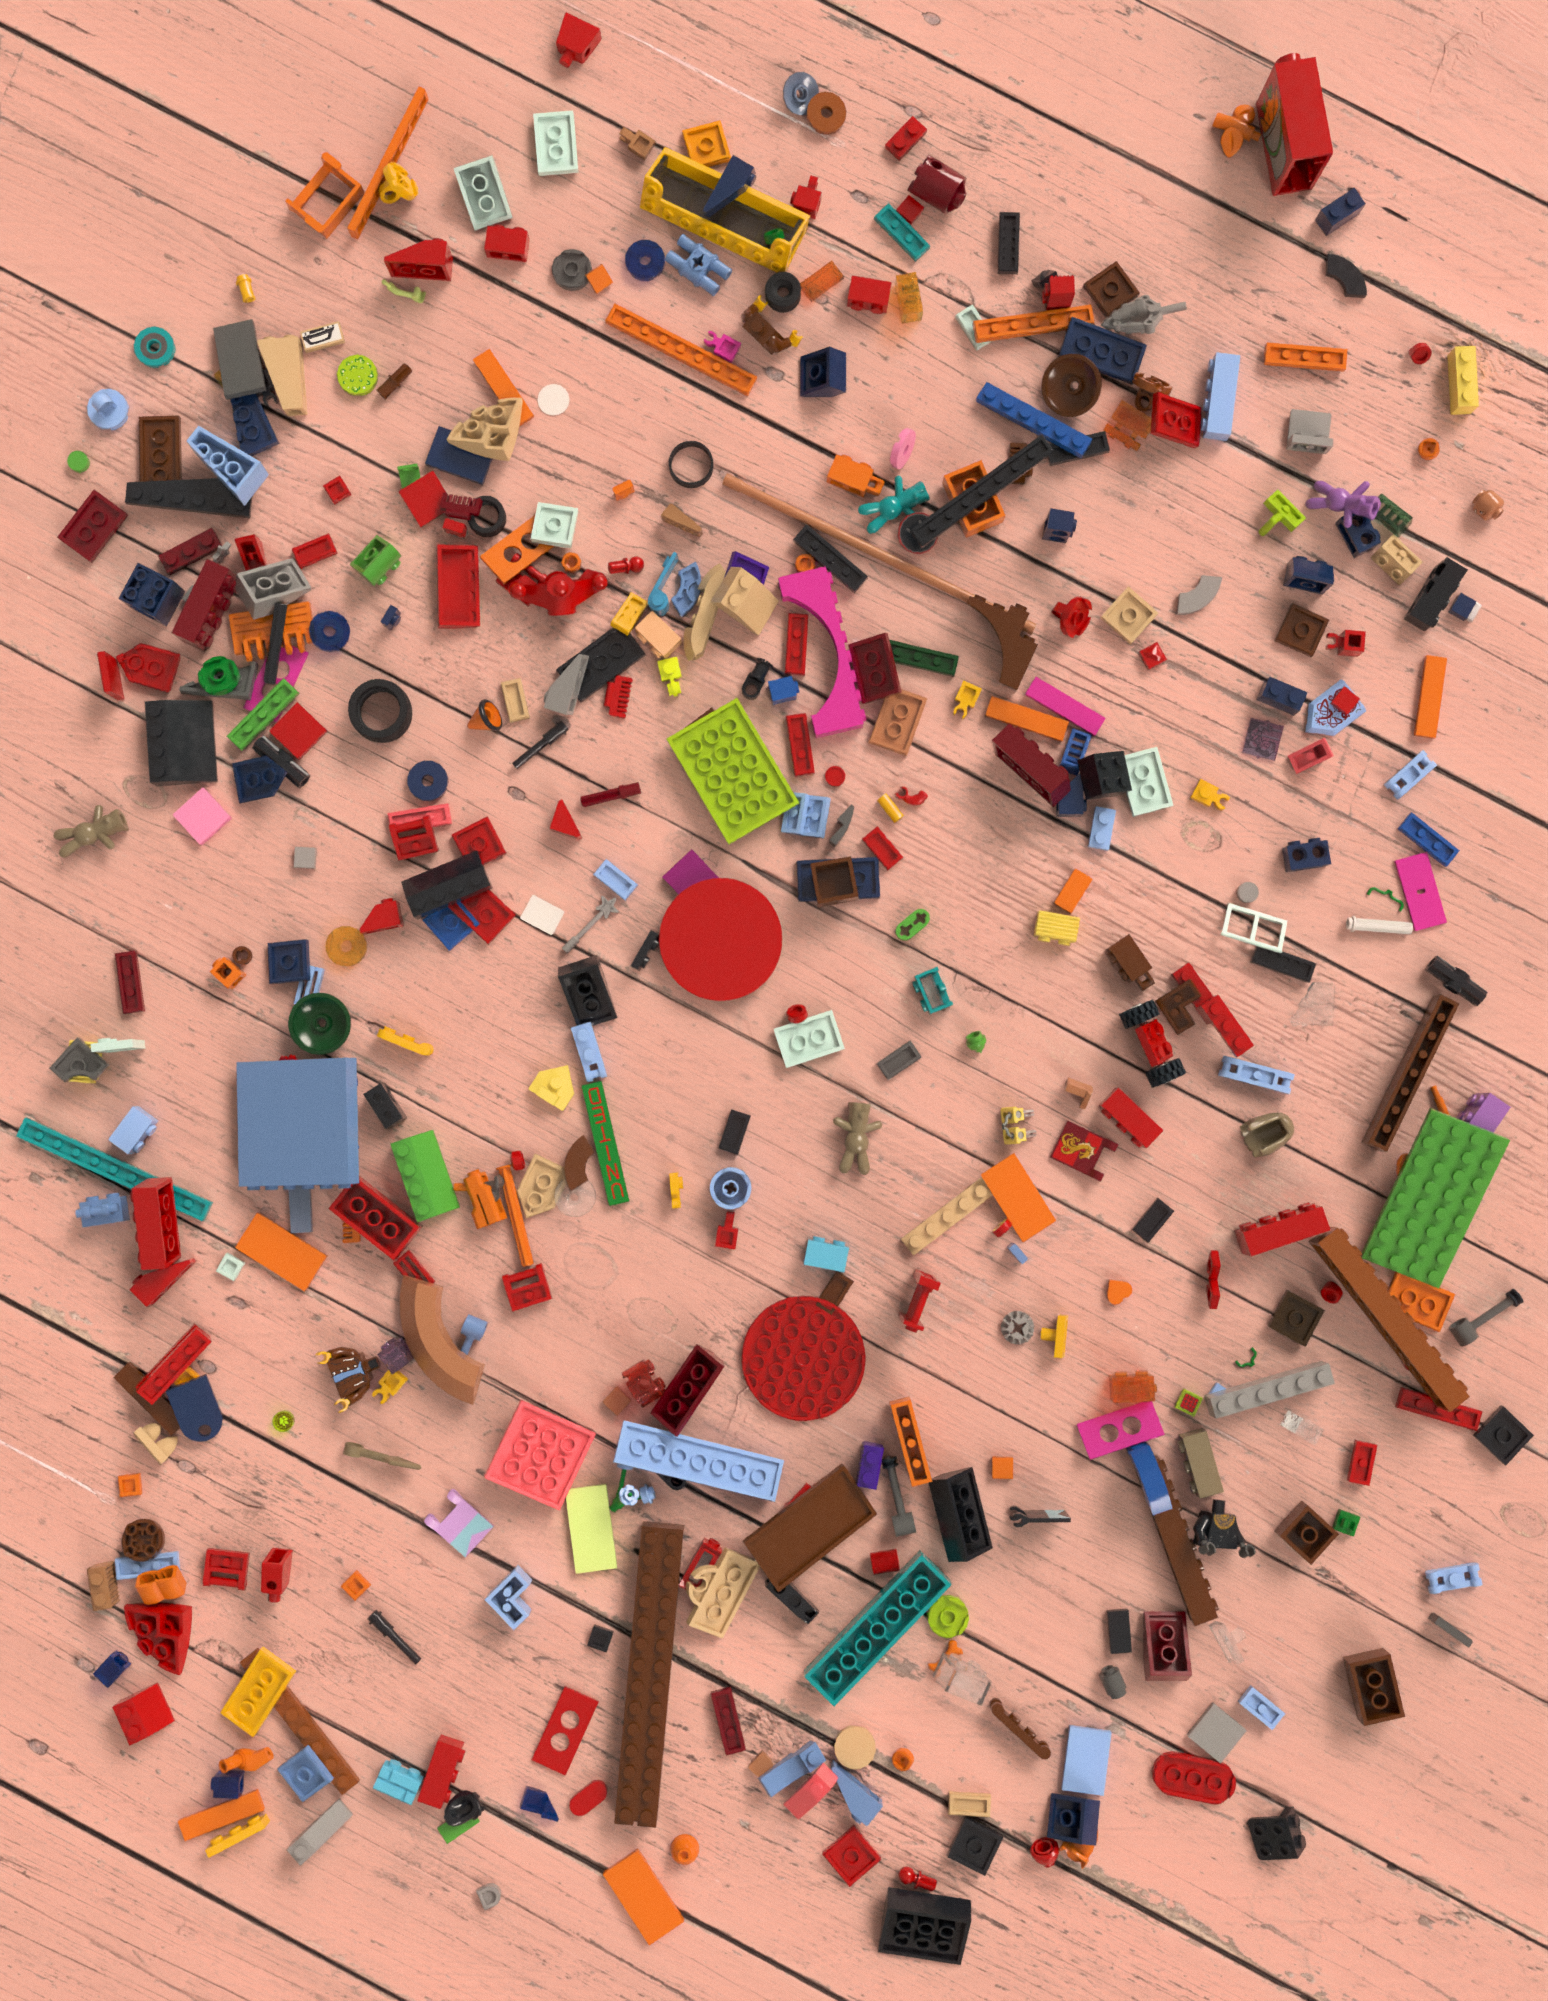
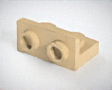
M1394 534L1371 556V559L1398 585H1401L1422 564V561Z

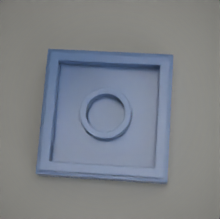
M309 1745L277 1768L302 1802L334 1779Z

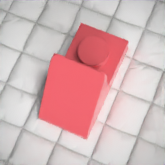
M1322 738L1288 755V758L1296 774L1330 759L1334 755L1326 739Z

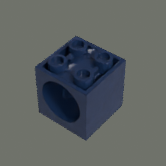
M137 563L118 599L131 609L167 627L186 591L175 581Z

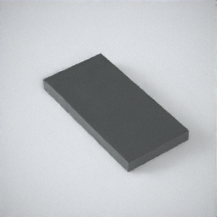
M253 319L213 328L226 400L266 391Z

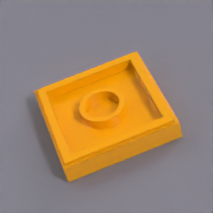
M721 120L682 130L690 159L707 167L730 161L731 156Z

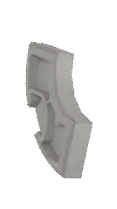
M1202 575L1195 589L1186 593H1180L1178 595L1177 615L1192 614L1208 605L1216 596L1222 577Z

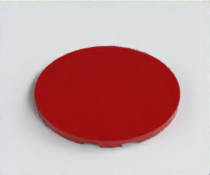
M730 878L707 879L683 890L669 905L660 927V952L668 972L686 991L707 1000L730 1001L753 993L774 972L782 950L781 924L769 900L751 885Z
M793 1296L771 1304L756 1317L745 1336L741 1361L746 1383L760 1404L780 1417L795 1421H808L827 1417L851 1400L861 1384L865 1370L866 1355L860 1331L852 1318L834 1303L819 1297ZM817 1302L830 1311L832 1308H835L833 1314L831 1315L816 1305Z

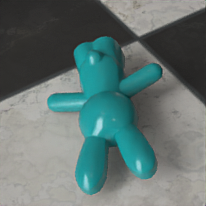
M898 475L894 479L895 496H887L880 502L859 506V514L869 515L876 512L881 514L868 524L867 532L873 534L888 520L897 518L901 512L905 515L915 513L911 508L929 501L930 497L923 482L919 481L903 490V480Z

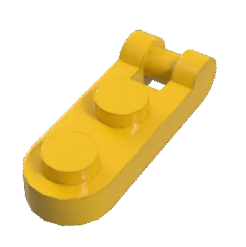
M384 1026V1029L379 1028L376 1035L421 1055L429 1056L434 1052L431 1044H418L414 1042V1037L403 1034L402 1037L395 1034L396 1030Z

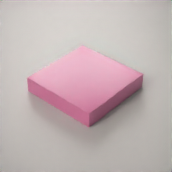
M201 788L173 814L200 845L208 841L232 819L205 788Z

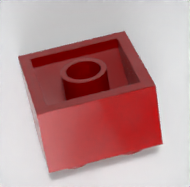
M158 1682L121 1699L112 1707L129 1746L151 1736L175 1721Z

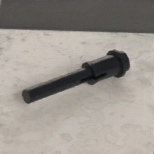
M562 721L559 723L555 722L556 725L543 734V738L512 763L515 768H520L548 744L551 746L563 734L567 735L566 732L569 729Z
M375 1610L367 1618L370 1621L369 1624H373L384 1637L388 1636L416 1665L421 1660V1657L393 1630L394 1626L381 1615L382 1612Z

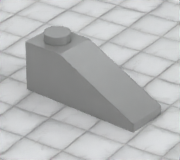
M579 654L550 686L549 691L544 696V708L565 715H573L588 663V655Z
M339 1798L291 1842L287 1851L301 1866L353 1813Z

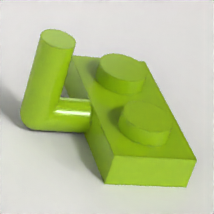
M1276 490L1263 503L1274 515L1261 527L1258 533L1261 536H1265L1279 521L1292 532L1306 517L1279 490Z

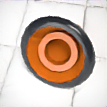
M483 699L469 720L467 727L474 730L499 731L502 728V717L497 707L491 701Z

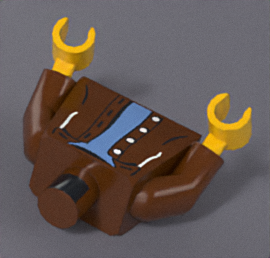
M759 295L752 305L742 313L743 327L771 355L774 352L779 353L791 346L797 347L803 336L799 337L796 335L797 330H793L789 338H783L758 313L762 312L768 304V301L764 303L760 300L762 295Z
M338 1347L327 1352L322 1351L315 1354L323 1355L324 1359L321 1362H317V1364L327 1363L341 1399L334 1403V1406L338 1403L343 1405V1409L338 1413L344 1412L348 1406L361 1400L369 1390L370 1381L374 1379L371 1371L381 1367L377 1356L366 1360L363 1352L358 1353L356 1349Z

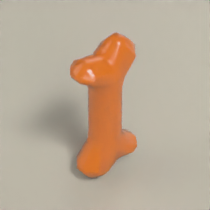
M950 1640L948 1642V1650L938 1662L928 1663V1667L934 1671L936 1678L942 1677L945 1665L953 1656L962 1655L963 1651L957 1647L955 1640Z

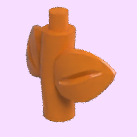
M1239 105L1234 109L1232 116L1218 112L1212 127L1225 130L1220 138V143L1224 154L1228 158L1239 151L1243 140L1250 142L1253 139L1258 142L1261 137V133L1255 131L1256 127L1249 125L1255 119V110L1250 105Z

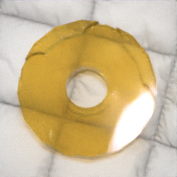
M341 926L334 929L328 935L326 952L335 964L351 967L365 957L367 941L358 929L351 926ZM344 941H350L352 944V948L348 952H344L341 948Z

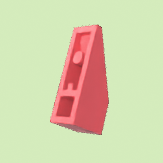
M822 1763L783 1805L799 1820L832 1789L838 1777Z

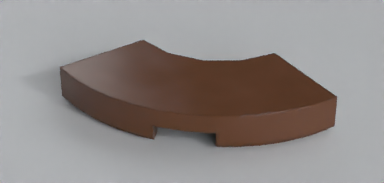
M584 1135L574 1142L565 1159L564 1178L570 1192L588 1181L585 1168L587 1160L594 1154V1150Z

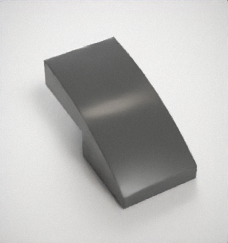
M852 804L837 819V822L842 827L829 840V843L834 847L839 844L849 828L854 812Z

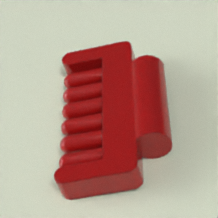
M617 675L615 683L608 682L603 706L610 708V716L626 718L625 713L627 709L624 708L628 707V704L625 703L629 702V699L626 698L630 697L627 693H630L631 690L627 688L632 687V678Z

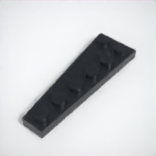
M218 478L127 482L125 503L126 505L250 518L252 497L244 506Z

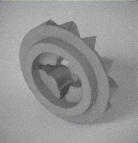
M1013 1311L1004 1317L1001 1331L1007 1341L1020 1345L1028 1342L1033 1336L1035 1326L1028 1314L1022 1311ZM1013 1320L1019 1325L1025 1323L1021 1328L1023 1335L1017 1331L1012 1332L1015 1328Z

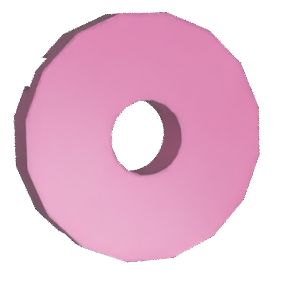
M909 428L901 431L898 435L901 439L899 443L895 442L891 451L890 464L898 470L902 469L908 461L915 444L916 433Z

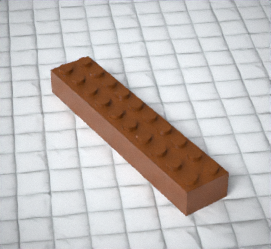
M1330 1227V1231L1318 1234L1308 1242L1438 1408L1451 1412L1470 1397L1466 1392L1468 1390L1466 1385L1461 1380L1457 1381L1453 1376L1455 1372L1448 1363L1444 1364L1439 1358L1441 1357L1440 1352L1434 1346L1431 1347L1428 1344L1426 1334L1421 1329L1417 1330L1413 1324L1415 1320L1408 1312H1403L1400 1308L1402 1306L1401 1302L1394 1295L1391 1296L1389 1294L1387 1284L1381 1278L1378 1280L1374 1275L1376 1271L1369 1262L1365 1263L1360 1257L1362 1256L1361 1251L1355 1245L1352 1246L1349 1243V1236L1342 1228Z

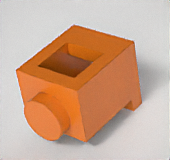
M227 957L218 958L212 964L213 968L210 971L226 988L232 990L247 975ZM230 968L231 973L227 976L225 972Z

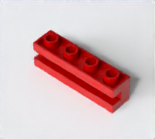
M194 1323L135 1386L136 1392L153 1405L212 1342L210 1336Z

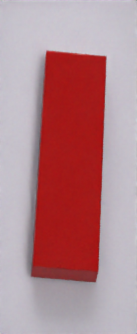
M1403 1387L1400 1388L1395 1406L1474 1431L1478 1430L1483 1412L1461 1404L1453 1411L1448 1412L1438 1408L1429 1395Z

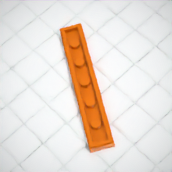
M1090 304L973 321L972 325L975 342L981 343L1066 331L1071 317L1095 325L1092 305Z

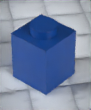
M792 676L768 681L773 705L796 700V693H800L798 683L793 681Z

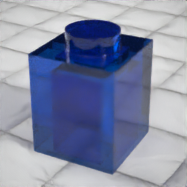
M116 1650L100 1665L93 1675L109 1688L129 1668L131 1663L124 1653Z
M219 1770L211 1779L210 1789L213 1790V1798L238 1799L244 1792L245 1771L230 1770L227 1773H222Z

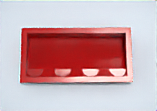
M437 544L438 629L480 627L478 546Z

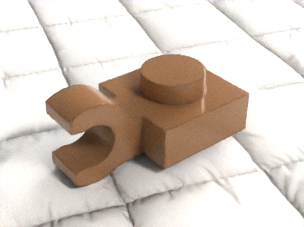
M623 127L619 133L621 135L619 139L629 144L628 150L643 160H646L656 144L654 139L640 130L634 134L629 129Z

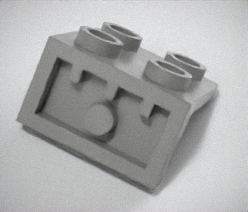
M1292 409L1290 411L1286 450L1327 454L1333 447L1334 440L1329 438L1331 414Z

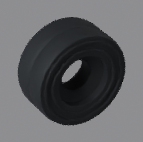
M778 272L772 275L765 285L766 302L768 301V305L773 310L781 313L789 312L796 308L801 299L799 280L788 272ZM780 288H786L789 294L781 297L777 291Z

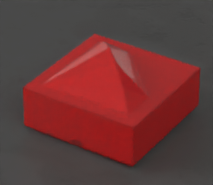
M1158 642L1139 651V655L1147 670L1167 660Z

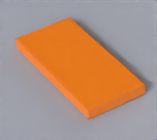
M259 1212L256 1213L235 1247L303 1291L307 1290L328 1257L325 1253Z
M638 1848L603 1872V1876L648 1945H651L684 1922L680 1911Z

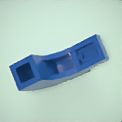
M1143 1442L1126 1448V1452L1139 1477L1146 1503L1152 1515L1173 1509L1166 1484L1150 1445Z

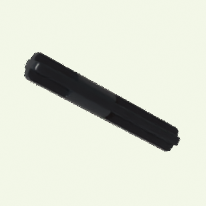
M276 603L274 607L263 679L264 683L272 685L276 683L287 613V605L282 603Z

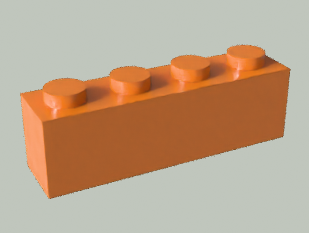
M910 1397L889 1401L912 1487L932 1482Z

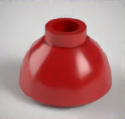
M1047 1837L1037 1839L1030 1847L1032 1858L1046 1868L1052 1867L1059 1855L1058 1842Z

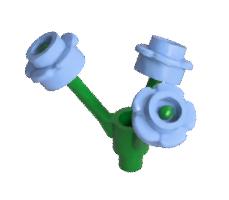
M617 1464V1467L621 1468L622 1472L616 1497L609 1507L610 1510L615 1513L625 1505H635L639 1499H642L644 1504H652L653 1499L656 1498L653 1487L644 1484V1487L639 1488V1491L634 1489L632 1485H626L623 1488L626 1471L632 1470L633 1467Z

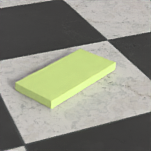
M607 1483L570 1488L566 1496L576 1574L617 1568Z

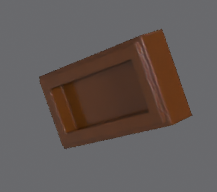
M835 1271L819 1298L839 1306L854 1281L843 1273ZM817 1302L816 1304L818 1307L825 1310L831 1315L835 1310V1308H832L830 1311L829 1309L821 1305V1303Z

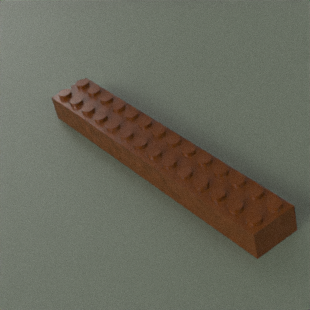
M643 1521L641 1528L614 1824L633 1826L635 1821L638 1822L637 1826L656 1828L685 1526L681 1524Z

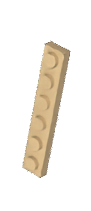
M981 1177L903 1236L901 1240L914 1256L993 1194Z

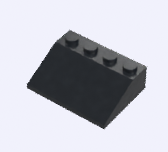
M145 701L150 783L155 786L218 782L213 701Z
M888 1887L878 1952L961 1965L971 1925V1900Z

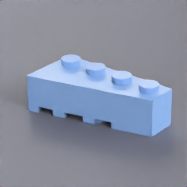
M200 426L187 439V443L194 453L244 506L269 475L259 460Z

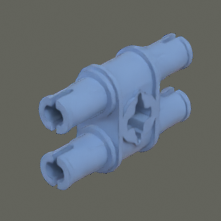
M682 234L677 241V245L690 254L689 258L684 260L674 251L670 250L665 257V261L676 268L679 275L687 278L695 287H702L712 296H715L720 289V285L707 277L708 272L714 271L724 280H727L732 273V269L722 263L717 254H713L703 247L702 243L697 244L685 234Z

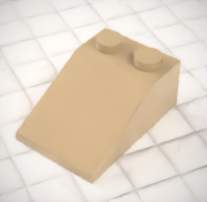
M742 567L730 568L711 600V603L758 636L779 602L757 578Z

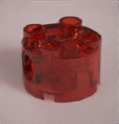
M643 1359L622 1372L623 1379L627 1377L629 1380L626 1382L628 1389L637 1403H641L642 1408L662 1397L666 1391V1385L661 1377H656L655 1367L650 1359L646 1361ZM647 1380L650 1384L643 1385L640 1381Z

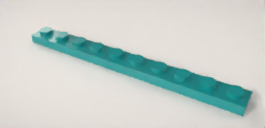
M28 1117L24 1118L16 1135L18 1138L130 1189L148 1178H159ZM173 1184L176 1210L200 1221H205L213 1202Z

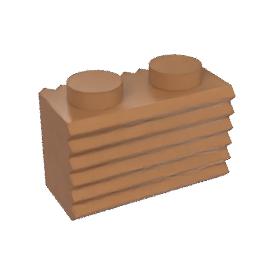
M113 1561L93 1564L87 1569L93 1611L110 1609L120 1601L119 1591L117 1590L119 1587L116 1586L118 1583L115 1578V1562Z

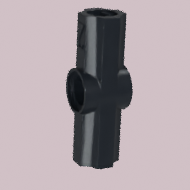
M263 735L254 743L252 749L261 757L268 756L287 772L285 777L299 789L309 781L311 775L299 766L294 758L282 748L279 749L267 737Z
M1438 955L1429 962L1425 969L1443 982V986L1454 994H1459L1474 1006H1478L1487 996L1488 992L1473 982L1465 971L1457 967L1454 968Z

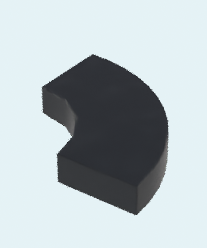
M1328 254L1326 256V276L1334 278L1341 284L1345 297L1365 298L1367 296L1366 283L1359 269L1344 257Z

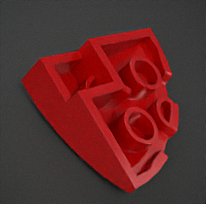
M174 1603L126 1604L124 1606L127 1626L129 1630H134L138 1638L137 1646L146 1656L151 1655L159 1661L158 1666L176 1675L182 1674L191 1635L192 1606Z

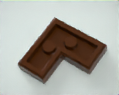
M1190 978L1156 999L1155 1002L1176 1034L1179 1035L1196 1024L1185 1006L1202 995Z

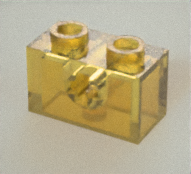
M916 272L896 275L895 290L902 324L921 321L923 307Z

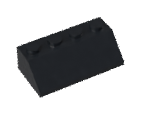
M478 850L401 881L413 917L417 920L493 888Z
M973 1467L940 1474L932 1478V1482H929V1487L948 1562H968L991 1550L993 1547Z

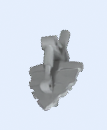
M1143 295L1136 298L1133 302L1123 304L1117 311L1115 309L1111 316L1103 320L1101 326L1108 330L1114 329L1118 333L1121 331L1126 332V334L1139 332L1141 334H1152L1155 332L1159 322L1163 320L1162 315L1187 310L1186 301L1161 307L1160 303L1150 299L1148 295Z

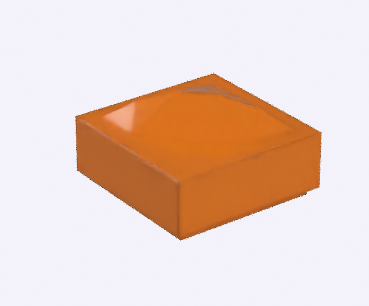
M627 480L612 488L616 500L625 499L628 495L635 492L631 480Z

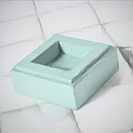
M226 1253L216 1272L235 1281L246 1262Z

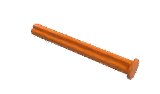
M509 1164L497 1167L496 1170L499 1171V1175L504 1179L502 1188L521 1265L526 1267L532 1265L534 1261L510 1168L512 1165Z

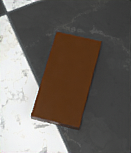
M179 415L139 417V482L182 480L181 417Z

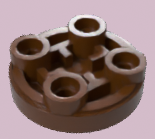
M138 1519L129 1523L122 1535L124 1555L138 1562L150 1561L157 1557L165 1543V1534L162 1527L156 1521L150 1519Z

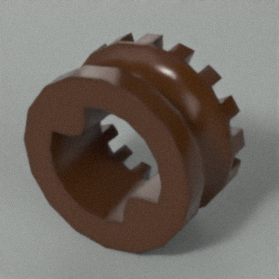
M239 946L234 949L232 957L236 963L246 965L252 960V952L245 946ZM246 950L248 953L247 959L239 961L237 958L238 952Z

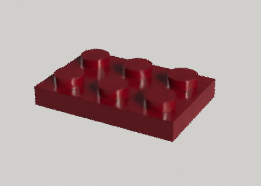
M94 489L57 538L92 563L128 517V514Z
M882 633L848 644L862 704L902 693L888 633Z

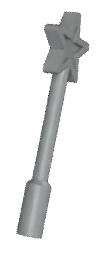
M226 542L222 547L218 546L217 552L212 556L213 562L221 563L224 557L230 554L228 550L231 544L229 542ZM191 585V587L182 597V599L185 602L187 601L194 585Z
M601 896L602 905L596 907V910L600 912L562 947L567 954L603 915L607 919L610 912L619 913L614 907L616 898L608 901L604 896Z

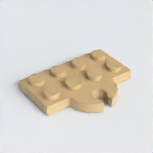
M725 1547L715 1566L704 1565L694 1570L691 1575L696 1580L703 1579V1582L698 1587H694L691 1582L686 1583V1593L695 1604L686 1623L691 1627L723 1639L760 1568L756 1560Z

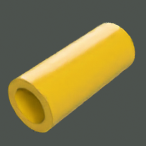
M887 793L877 800L894 823L904 816Z

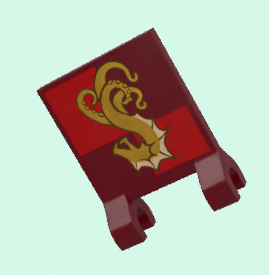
M1067 1121L1050 1158L1101 1182L1104 1174L1094 1169L1103 1148L1115 1152L1119 1144Z

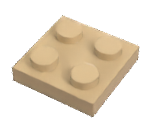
M1128 586L1100 618L1131 645L1158 615V612Z

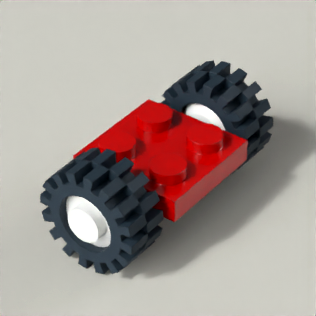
M1153 999L1133 1006L1119 1014L1125 1029L1140 1025L1135 1031L1151 1067L1158 1065L1145 1072L1152 1088L1186 1074L1180 1058L1165 1062L1173 1057V1050L1171 1044L1167 1042L1164 1036L1163 1026L1157 1019L1147 1022V1020L1160 1015Z

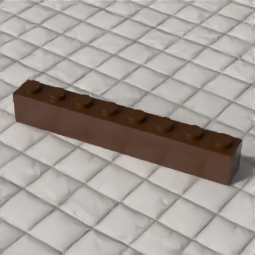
M1442 994L1433 995L1362 1143L1381 1152L1388 1151L1460 1003Z
M1154 1455L1166 1484L1173 1509L1152 1515L1190 1621L1194 1626L1218 1618L1216 1611L1219 1608L1215 1598L1211 1599L1209 1591L1212 1589L1208 1579L1203 1578L1201 1572L1204 1570L1200 1558L1196 1559L1194 1551H1197V1548L1193 1544V1539L1188 1537L1187 1531H1190L1187 1521L1185 1518H1181V1504L1178 1499H1174L1172 1493L1175 1491L1171 1479L1167 1480L1165 1474L1168 1471L1163 1459L1160 1460L1158 1456Z

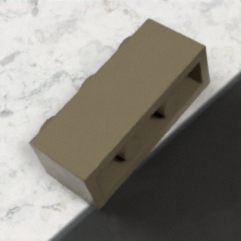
M1200 1428L1179 1434L1180 1441H1177L1180 1453L1185 1455L1186 1461H1183L1186 1473H1190L1192 1481L1189 1482L1192 1494H1196L1201 1499L1224 1492L1207 1431Z

